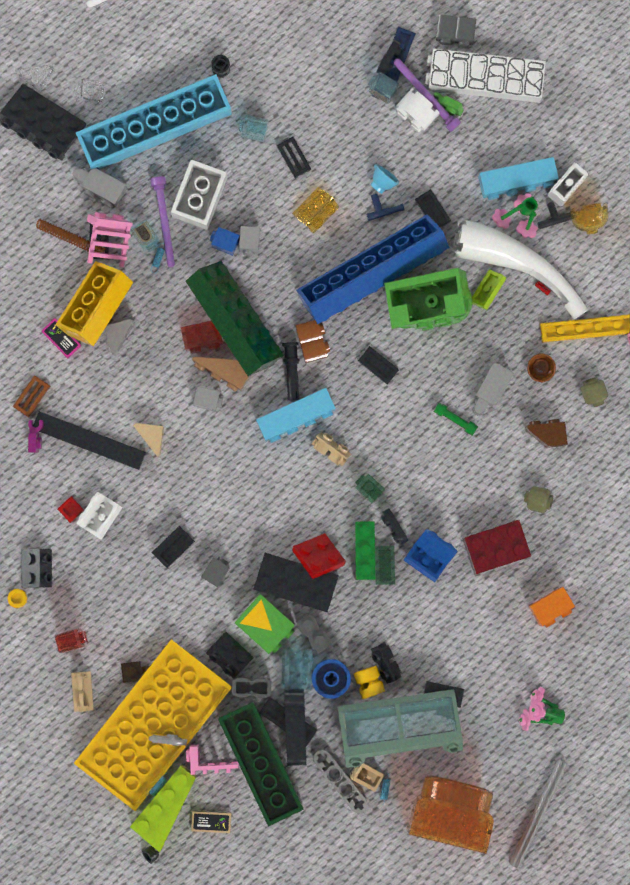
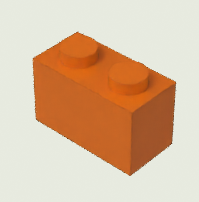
M560 587L528 607L539 626L545 625L547 628L556 622L555 618L560 615L564 618L571 614V609L575 605L565 588Z

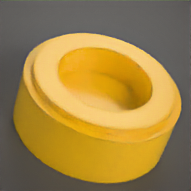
M13 589L7 597L9 605L14 608L23 607L28 599L26 592L22 589Z

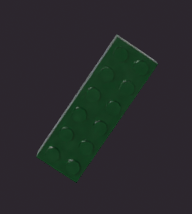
M222 261L198 269L185 281L248 377L272 366L284 356L280 347L270 335L269 330L264 326L259 315L254 311L247 297H245Z
M252 701L219 717L218 721L268 827L304 810L255 702Z

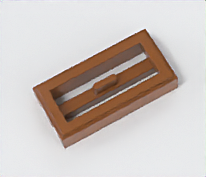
M34 375L12 407L30 417L51 386ZM37 381L38 385L36 386V388L33 390V392L31 393L27 401L24 403L22 408L19 407L22 400L25 398L31 387ZM43 385V390L40 392V394L38 395L34 403L31 405L29 410L25 411V409L28 407L34 396L37 394V392Z

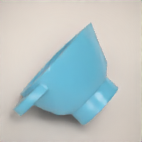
M378 164L373 166L375 170L371 186L376 191L383 194L385 190H390L399 184V180L387 169Z

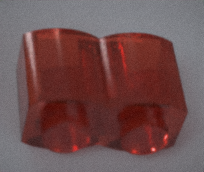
M212 321L181 327L185 350L190 351V354L199 353L201 348L209 347V350L218 349L220 344H224L222 336Z
M81 628L55 635L59 653L86 647L85 643L88 642L86 631H82Z

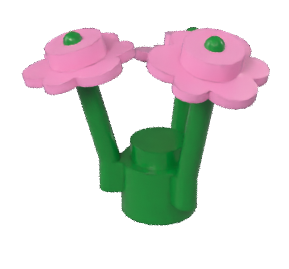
M531 194L518 195V200L514 202L515 208L509 212L505 209L495 210L492 219L499 228L503 227L504 229L509 228V222L511 221L509 216L518 211L524 216H530L529 220L519 222L516 231L522 234L524 238H534L536 236L538 227L534 225L533 219L537 215L535 210L538 204Z
M542 687L533 691L529 711L524 709L523 714L520 715L519 723L522 726V730L528 731L530 723L549 725L555 723L560 725L565 719V711L558 708V704L543 698L545 689ZM545 704L550 706V708H547L546 711L544 709Z

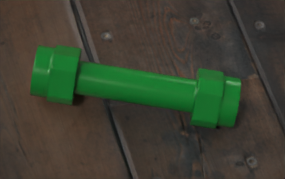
M440 402L433 411L440 417L443 415L465 429L464 432L473 436L478 428L475 423L465 421L449 411L447 406Z

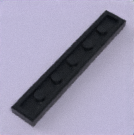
M38 412L33 426L35 428L38 427L39 420H43L44 427L39 432L140 470L146 452L43 412Z

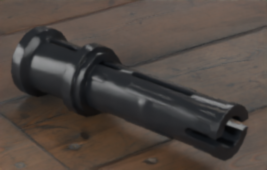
M299 342L282 343L285 358L283 363L286 365L288 401L300 400L297 364L300 362L297 355Z

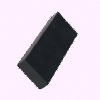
M269 697L259 713L286 732L285 707ZM305 721L307 746L318 730Z

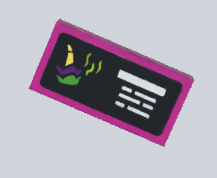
M54 318L41 332L69 359L81 347V344L56 326L57 320Z

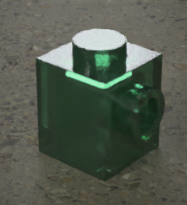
M370 474L366 477L362 475L355 482L357 484L355 490L371 504L385 491V488Z

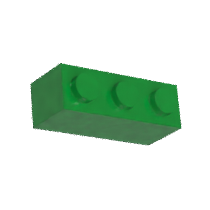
M375 521L355 522V580H376Z

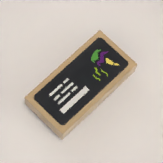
M192 811L191 831L230 833L231 813Z

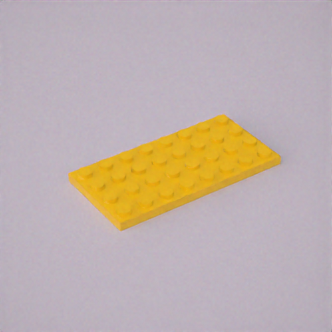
M171 639L78 756L74 764L136 811L146 796L149 795L152 787L167 772L186 747L185 745L174 746L152 743L148 739L149 736L178 735L179 738L187 739L188 745L231 690L232 686Z

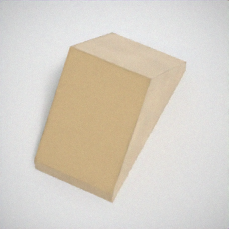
M135 423L133 425L156 456H160L164 427Z
M366 763L359 767H354L349 775L350 779L374 792L385 776Z

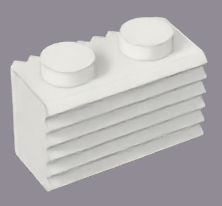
M574 162L549 191L548 197L559 206H563L583 181H585L588 173Z

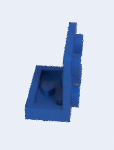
M426 529L412 546L404 561L435 583L458 551L452 544L438 537L435 532Z

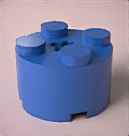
M325 659L319 662L312 672L313 687L319 695L325 698L334 699L342 696L348 690L351 683V675L344 663L336 659ZM330 673L337 677L336 681L334 680L332 684H329V681L325 679Z

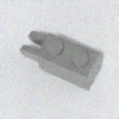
M79 168L73 171L75 181L79 182L83 190H85L84 194L92 199L95 197L101 199V203L109 208L111 206L117 208L128 189L126 184L97 168L91 169L89 173Z
M495 362L491 366L487 365L482 374L485 376L483 382H478L473 391L476 393L474 398L477 399L473 407L475 415H482L488 405L495 406L498 404L514 372Z

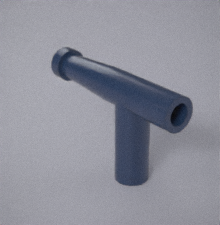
M373 194L371 198L375 211L366 215L368 221L399 211H405L403 203L398 206L382 209L378 194Z

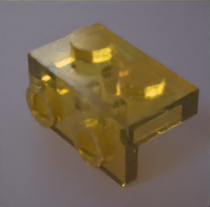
M317 187L292 214L314 234L335 213L339 206L332 196Z

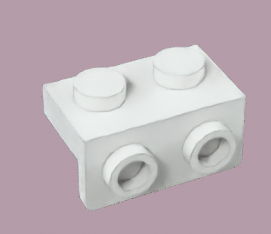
M97 492L91 498L85 511L81 513L77 525L102 540L123 507Z

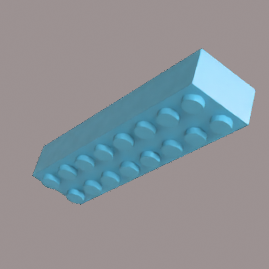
M215 74L76 132V135L91 169L97 168L100 170L232 115L219 79Z

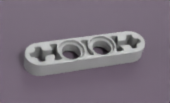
M324 749L316 751L313 757L314 763L351 810L358 814L365 812L368 806L366 798L330 753ZM320 753L327 755L325 759L328 763L331 761L334 763L326 771L322 769L326 765L323 762H317L319 759L318 754ZM337 768L340 771V776L337 779H331L329 777L330 769ZM348 783L352 786L350 794H343L341 792L343 784ZM357 792L358 795L355 797L358 801H364L362 804L363 808L355 809L353 799L349 802L347 798L352 797Z

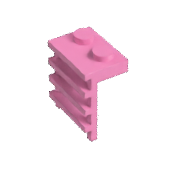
M95 212V215L88 214L87 222L93 224L87 263L92 264L93 257L120 260L119 266L124 267L125 261H127L126 252L129 249L128 240L131 237L130 228L133 223L125 220L124 216L113 214L112 217H108L106 213ZM97 234L124 237L123 244L96 241ZM95 245L121 248L122 252L121 255L94 252Z
M191 744L190 749L186 750V760L190 762L191 775H195L198 770H203V774H207L208 770H214L216 774L219 773L220 769H226V773H231V770L238 768L239 765L238 761L200 763L199 744Z

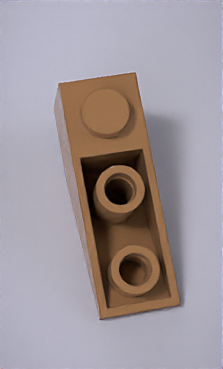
M204 357L192 358V361L195 363L194 367L202 372L206 369L211 373L210 376L219 382L222 379L227 382L226 386L235 392L237 389L242 391L251 377L247 376L237 360Z

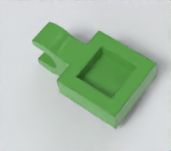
M434 92V97L439 99L438 102L450 115H462L464 111L462 103Z

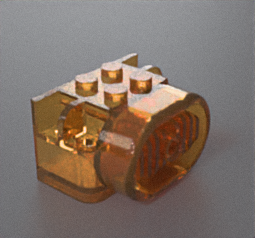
M427 775L424 778L421 794L414 801L409 826L407 825L406 830L409 835L487 854L494 825L493 817L489 814L493 792L478 786Z

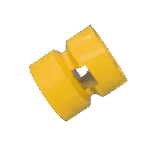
M377 665L353 673L356 683L360 684L359 692L362 699L385 692L382 681L378 680L380 674Z

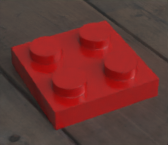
M325 533L294 545L292 549L312 579L343 567L346 563V560Z

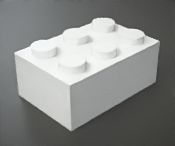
M190 160L171 210L172 217L208 230L227 180V172Z

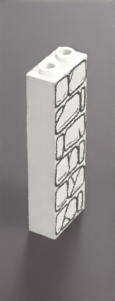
M433 49L432 55L428 54L427 66H430V73H426L425 84H429L428 90L540 103L546 61Z

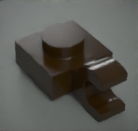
M141 661L121 663L123 683L138 681L150 666L141 667Z

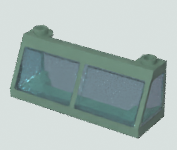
M454 689L338 706L346 768L361 766L365 762L366 757L443 746V749L450 753L463 751V738Z

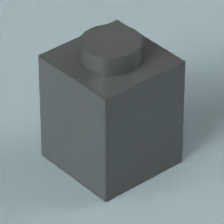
M213 557L201 578L219 587L230 569L227 566L229 562L221 557H218V559Z

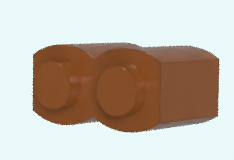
M313 320L296 325L305 363L327 358L330 348L328 341L324 342L322 335L325 334L323 323L317 324Z

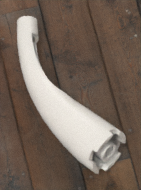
M464 219L459 221L458 226L462 228L461 231L459 230L458 233H455L452 251H455L453 257L502 266L530 274L549 287L565 304L564 307L574 320L588 311L569 282L538 253L494 228Z

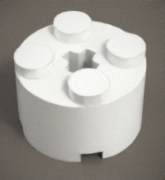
M413 88L396 105L398 116L404 121L409 119L411 127L418 133L421 130L425 131L440 114L437 109L435 112L431 109L433 104L418 91L414 94Z

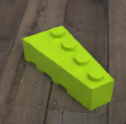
M181 764L130 826L132 830L158 852L162 850L197 777L196 775H191V771L183 764Z

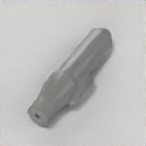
M153 735L148 738L152 743L174 746L187 745V739L179 738L178 735Z

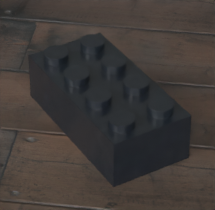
M265 552L253 590L328 613L339 575L328 572L312 579L301 563Z

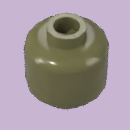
M597 377L584 381L581 392L585 403L594 407L603 405L604 400L608 398L604 381L599 380Z
M533 486L530 492L526 491L524 502L527 503L528 510L545 513L551 509L554 496L551 495L549 489Z

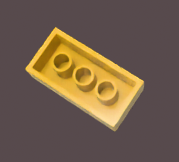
M95 261L57 321L56 326L68 336L94 347L132 286L133 281L121 270Z

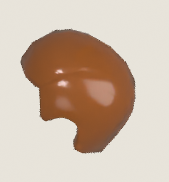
M539 353L528 361L527 371L532 380L543 383L549 381L555 375L556 364L548 354Z

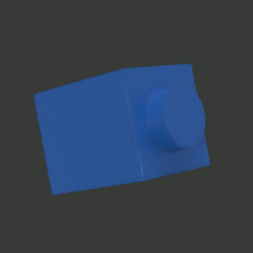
M218 227L217 231H213L210 237L212 248L232 256L240 240V235Z

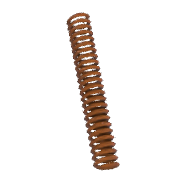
M38 219L37 229L89 252L88 249L90 248L91 241H86V238L78 237V235L70 233L68 230L65 231V229L57 227V225L49 224L44 219ZM95 245L94 251L104 253L105 247L102 248V246Z

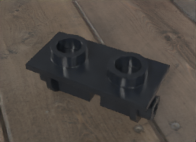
M384 642L371 648L372 659L378 664L380 675L387 684L402 677V672L397 662H389V659L394 657L389 645H386Z

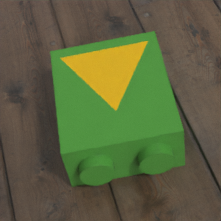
M261 594L235 621V624L268 654L271 651L275 654L282 646L280 641L284 637L288 639L295 632L293 629L295 625Z

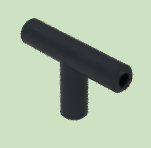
M550 202L547 204L551 218L540 221L537 225L539 229L547 228L575 218L574 212H569L558 216L554 202Z

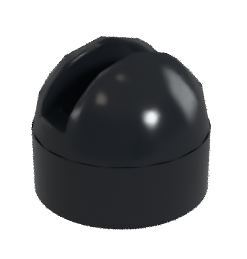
M152 846L142 851L144 858L150 864L159 858V852L155 851V848Z

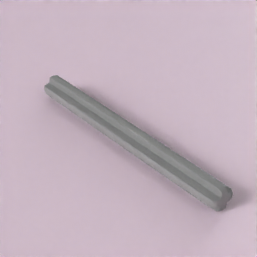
M560 759L556 761L510 860V865L515 868H520L567 767V763Z

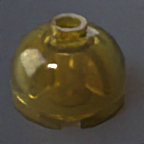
M601 203L583 205L581 210L575 211V207L570 209L573 225L580 231H586L587 234L598 233V229L604 227L608 221L607 203H604L603 207H601Z

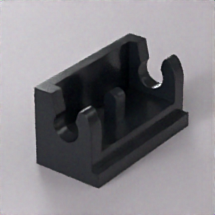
M178 526L151 553L168 568L195 541L181 526Z

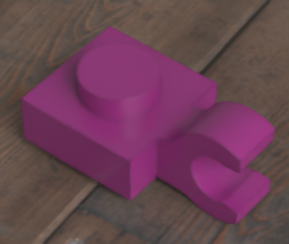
M29 420L28 453H39V449H42V437H39L38 433L43 429L44 422L39 420V426L35 428L33 420Z

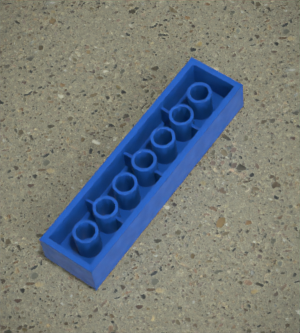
M425 215L296 291L306 310L316 323L319 324L328 320L329 317L336 313L342 312L348 306L359 302L367 295L376 292L385 286V283L393 282L417 266L425 264L428 260L442 254L450 247L443 230L428 215Z

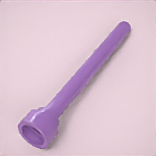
M395 59L394 65L418 92L433 104L432 107L439 111V115L446 121V128L451 133L461 121L453 115L450 116L400 59Z
M164 176L151 178L150 181L151 187L154 188L157 195L167 265L172 268L175 265L164 197L166 179Z

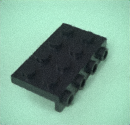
M25 84L20 86L0 111V123L4 128L15 131L20 138L31 141L36 148L47 151L52 158H58L61 161L65 158L67 150L77 139L76 132L86 127V122Z

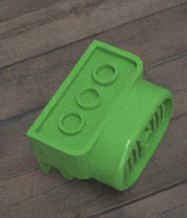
M460 268L385 283L392 329L415 328L427 331L434 329L433 327L451 326L464 320L472 308L473 300L468 287L466 271Z

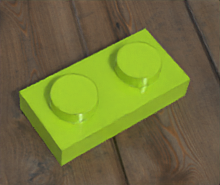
M489 269L472 296V304L487 310L507 278Z

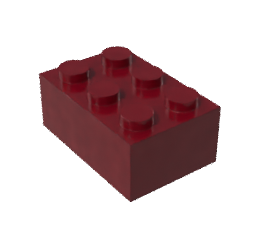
M520 520L462 538L474 575L531 557Z

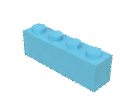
M554 157L479 173L478 176L483 198H488V200L497 199L502 194L513 196L521 190L531 192L539 186L550 188L559 179Z
M324 388L256 419V422L265 441L270 440L273 443L281 439L280 435L296 433L299 431L298 427L302 425L309 427L315 424V420L320 417L326 419L333 416V411L336 408L327 389Z

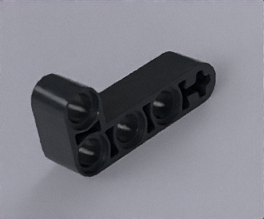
M304 688L284 689L287 766L307 765Z

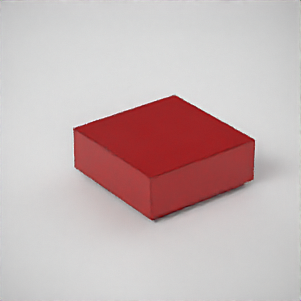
M72 496L57 509L69 523L73 522L85 511Z

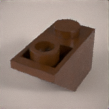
M560 419L548 420V423L541 424V421H531L529 425L525 426V431L546 448L568 445L565 422H560Z

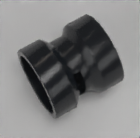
M217 55L212 59L211 67L213 74H216L218 78L226 77L230 73L229 59L224 55Z

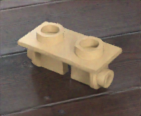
M320 432L312 442L314 449L323 455L329 450L331 453L328 459L336 465L343 466L351 456V453L348 452L349 449L343 444L334 442L333 437L328 433L323 434Z
M91 671L71 673L74 712L94 710Z

